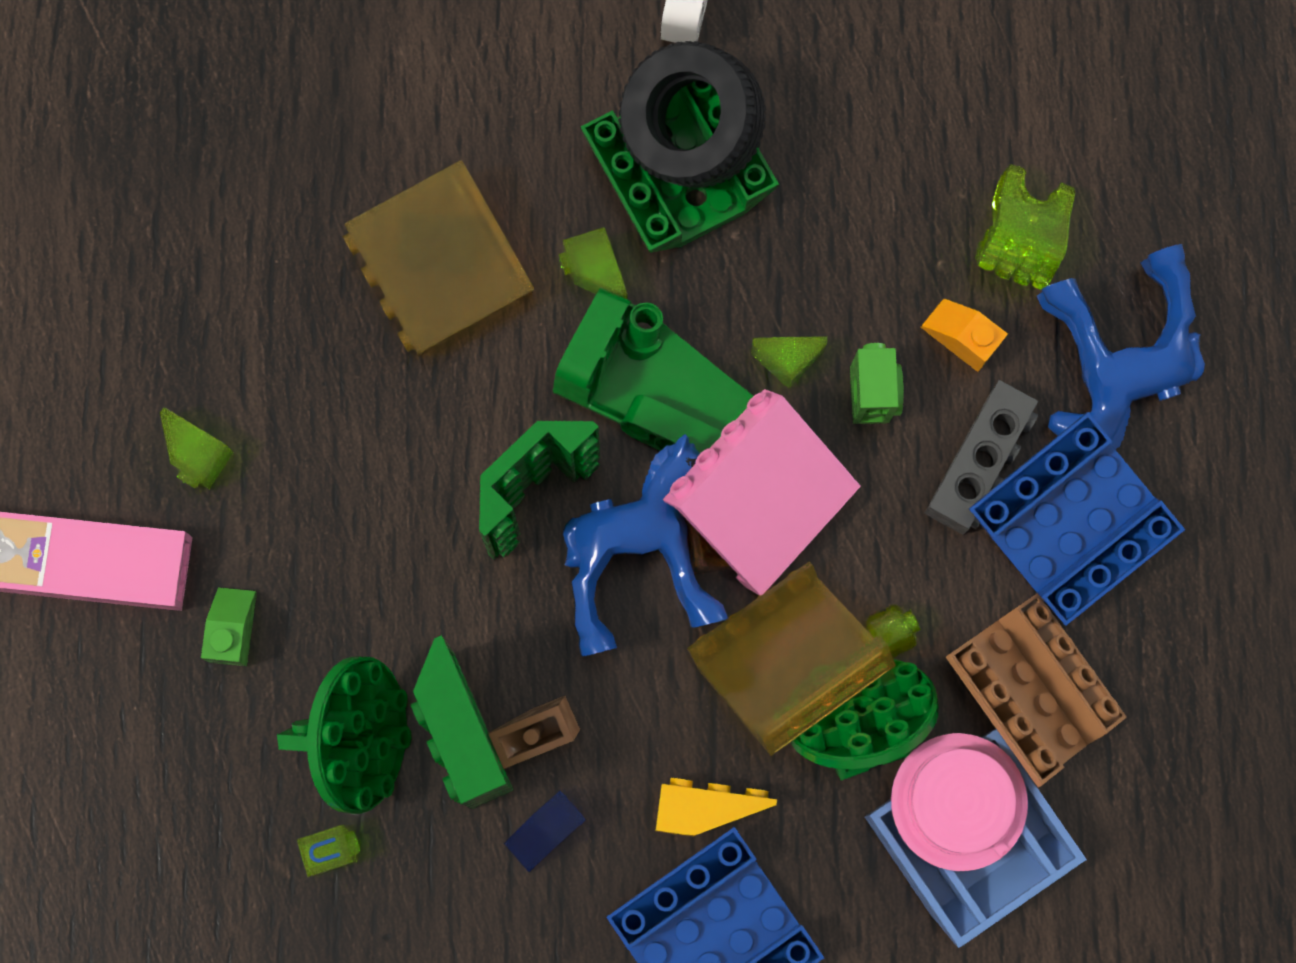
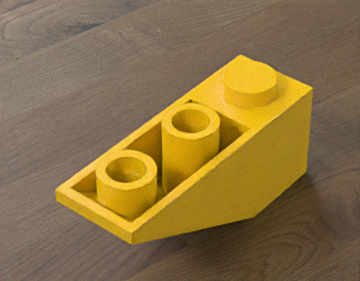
M670 778L669 785H661L655 831L696 836L776 806L777 799L768 798L769 791L746 788L745 795L730 793L731 786L708 783L707 790L692 788L693 781Z

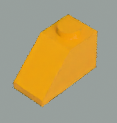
M943 299L921 326L924 331L977 372L981 370L1008 335V333L981 312L947 299Z

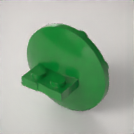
M856 654L849 657L847 661L830 667L815 669L811 677L790 698L786 707L784 722L790 743L800 755L818 765L835 768L840 780H844L869 771L870 768L885 765L907 757L911 750L922 743L934 728L939 714V702L933 682L915 664L891 658L867 657L863 654ZM848 668V670L835 675L833 673L838 669Z
M364 656L346 658L337 663L323 679L315 695L309 719L295 721L292 723L291 728L277 734L278 749L307 752L314 785L321 798L332 809L351 814H361L370 811L385 797L388 798L392 795L394 782L400 771L405 749L409 747L411 742V730L407 726L405 709L408 702L407 693L404 689H400L391 670L380 660Z

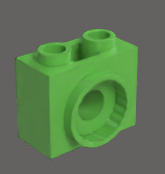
M883 343L865 344L863 349L857 350L850 366L852 424L889 423L893 416H901L903 410L904 386L901 364L896 363V348H886V345Z

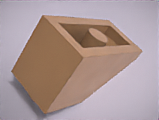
M562 696L530 709L489 732V736L505 769L574 741L580 728L566 696Z

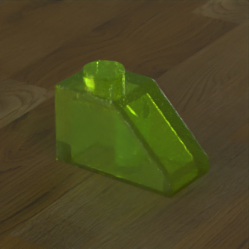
M605 227L563 240L564 253L558 254L564 274L571 273L575 285L594 294H597L598 290L602 287L628 299V294Z
M164 407L160 412L170 464L179 471L176 478L196 489L198 484L210 489L234 452L223 442Z

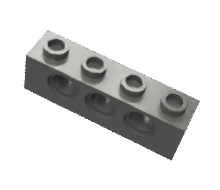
M998 380L924 514L962 535L969 530L970 526L977 529L980 523L968 508L1004 480L999 475L1005 463L1011 466L1021 449V446L1016 444L1021 432L1023 431L1028 434L1038 417V414L1033 412L1038 403L1036 399ZM1002 420L1006 422L1010 428V434H998L994 430L993 421ZM976 452H987L992 457L993 465L991 467L981 466L976 460ZM960 483L972 485L976 492L975 498L965 499L958 491V485Z

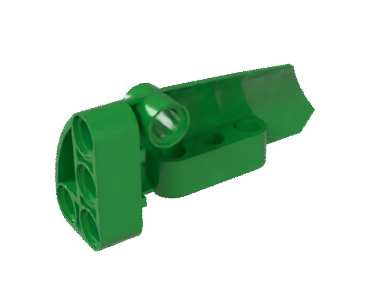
M602 287L595 295L556 370L553 385L554 394L620 424L621 429L628 436L659 451L667 445L675 444L679 438L686 434L689 437V443H693L696 449L702 453L721 437L722 430L727 424L736 420L745 411L749 400L753 397L751 393L663 323V314L659 307L648 302L634 305L632 301ZM647 323L652 328L644 329L638 326L637 324Z

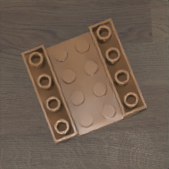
M1038 593L946 656L949 663L1037 787L1042 786L1064 768L1063 764L1084 747L1107 734L1127 718Z

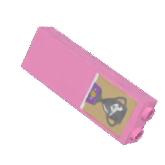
M0 512V592L182 611L193 537L185 531Z

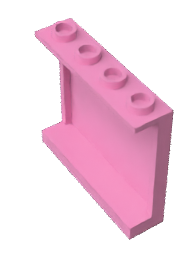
M764 389L749 400L747 408L736 420L724 427L721 437L697 457L696 464L687 474L678 478L672 484L670 492L664 497L663 501L676 508L738 574L735 578L745 588L762 596L861 486L782 395Z

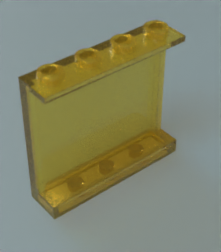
M462 160L344 223L348 233L342 237L353 256L360 253L366 266L360 268L371 288L378 285L384 296L383 299L379 300L380 305L389 320L396 317L403 330L397 334L407 352L414 349L418 357L431 347L514 301L526 298L534 292L532 283Z
M810 561L801 568L791 572L787 578L766 591L763 595H759L756 600L739 612L729 616V619L708 634L698 638L694 644L687 648L697 669L770 756L896 666L888 644L879 635L874 638L818 579Z

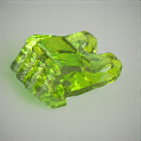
M1010 164L1000 176L993 196V226L986 230L982 240L978 243L975 259L979 267L992 271L994 268L995 274L1001 278L1010 279L1012 276L1014 282L1024 286H1028L1031 281L1033 287L1041 290L1049 286L1065 256L1068 246L1069 224L1075 188L1061 182L1059 187L1049 195L1047 201L1037 200L1028 193L1025 187L1026 170Z

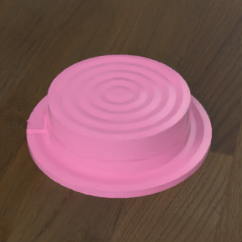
M952 733L941 735L922 743L905 758L893 782L891 809L898 833L906 845L918 857L938 868L951 871H971L993 864L1006 855L1015 845L1026 822L1028 797L1019 769L1001 748L975 735Z

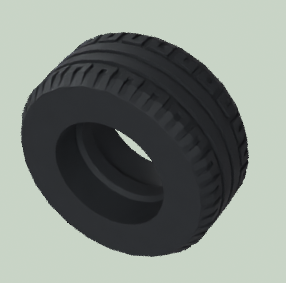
M697 41L671 43L667 47H661L658 51L655 50L651 56L645 57V60L638 64L639 67L632 71V76H629V82L625 84V90L621 95L623 99L619 104L621 107L619 110V116H621L619 125H621L620 131L623 134V142L626 143L625 147L630 151V155L635 159V162L641 165L642 169L660 180L689 188L715 186L717 183H723L726 179L729 180L733 175L740 173V170L744 169L747 166L746 163H749L752 160V156L756 154V148L761 144L760 140L763 138V130H765L766 126L764 124L766 121L765 99L762 96L763 92L759 87L760 84L755 79L754 74L750 72V69L736 57L722 49ZM703 81L713 86L719 96L721 106L720 120L713 135L703 145L692 150H683L673 145L667 134L665 123L666 111L671 99L682 87L692 82Z

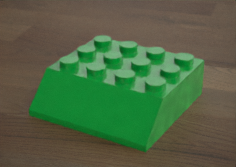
M442 635L434 638L413 690L417 701L412 703L411 707L418 724L423 729H426L427 732L429 731L433 737L426 742L435 763L441 765L442 768L444 767L449 774L442 779L451 800L474 809L514 791L493 746L488 729L455 653Z

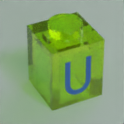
M339 825L297 839L307 877H315L357 863L355 854L360 853L359 843L354 830L348 832L345 825Z

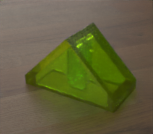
M827 336L753 338L751 355L789 389L824 353L827 346Z

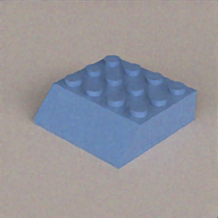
M997 729L986 733L981 738L997 745L1013 760L1023 777L1028 797L1027 817L1023 831L1011 850L998 861L984 868L971 871H951L938 868L918 857L903 841L894 823L891 799L865 816V819L929 914L958 948L1087 860Z

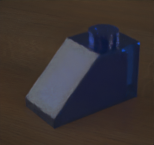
M560 790L535 812L504 844L526 870L530 872L587 820Z

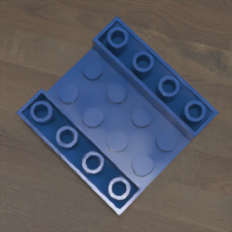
M1086 412L968 508L992 540L1065 626L1185 530L1166 505L1152 495L1110 444L1113 441L1089 412Z
M735 827L606 917L637 963H818L824 959V956L807 931L797 922L755 861L757 860Z

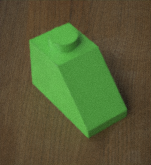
M218 587L206 619L201 653L203 660L216 664L247 666L256 591Z

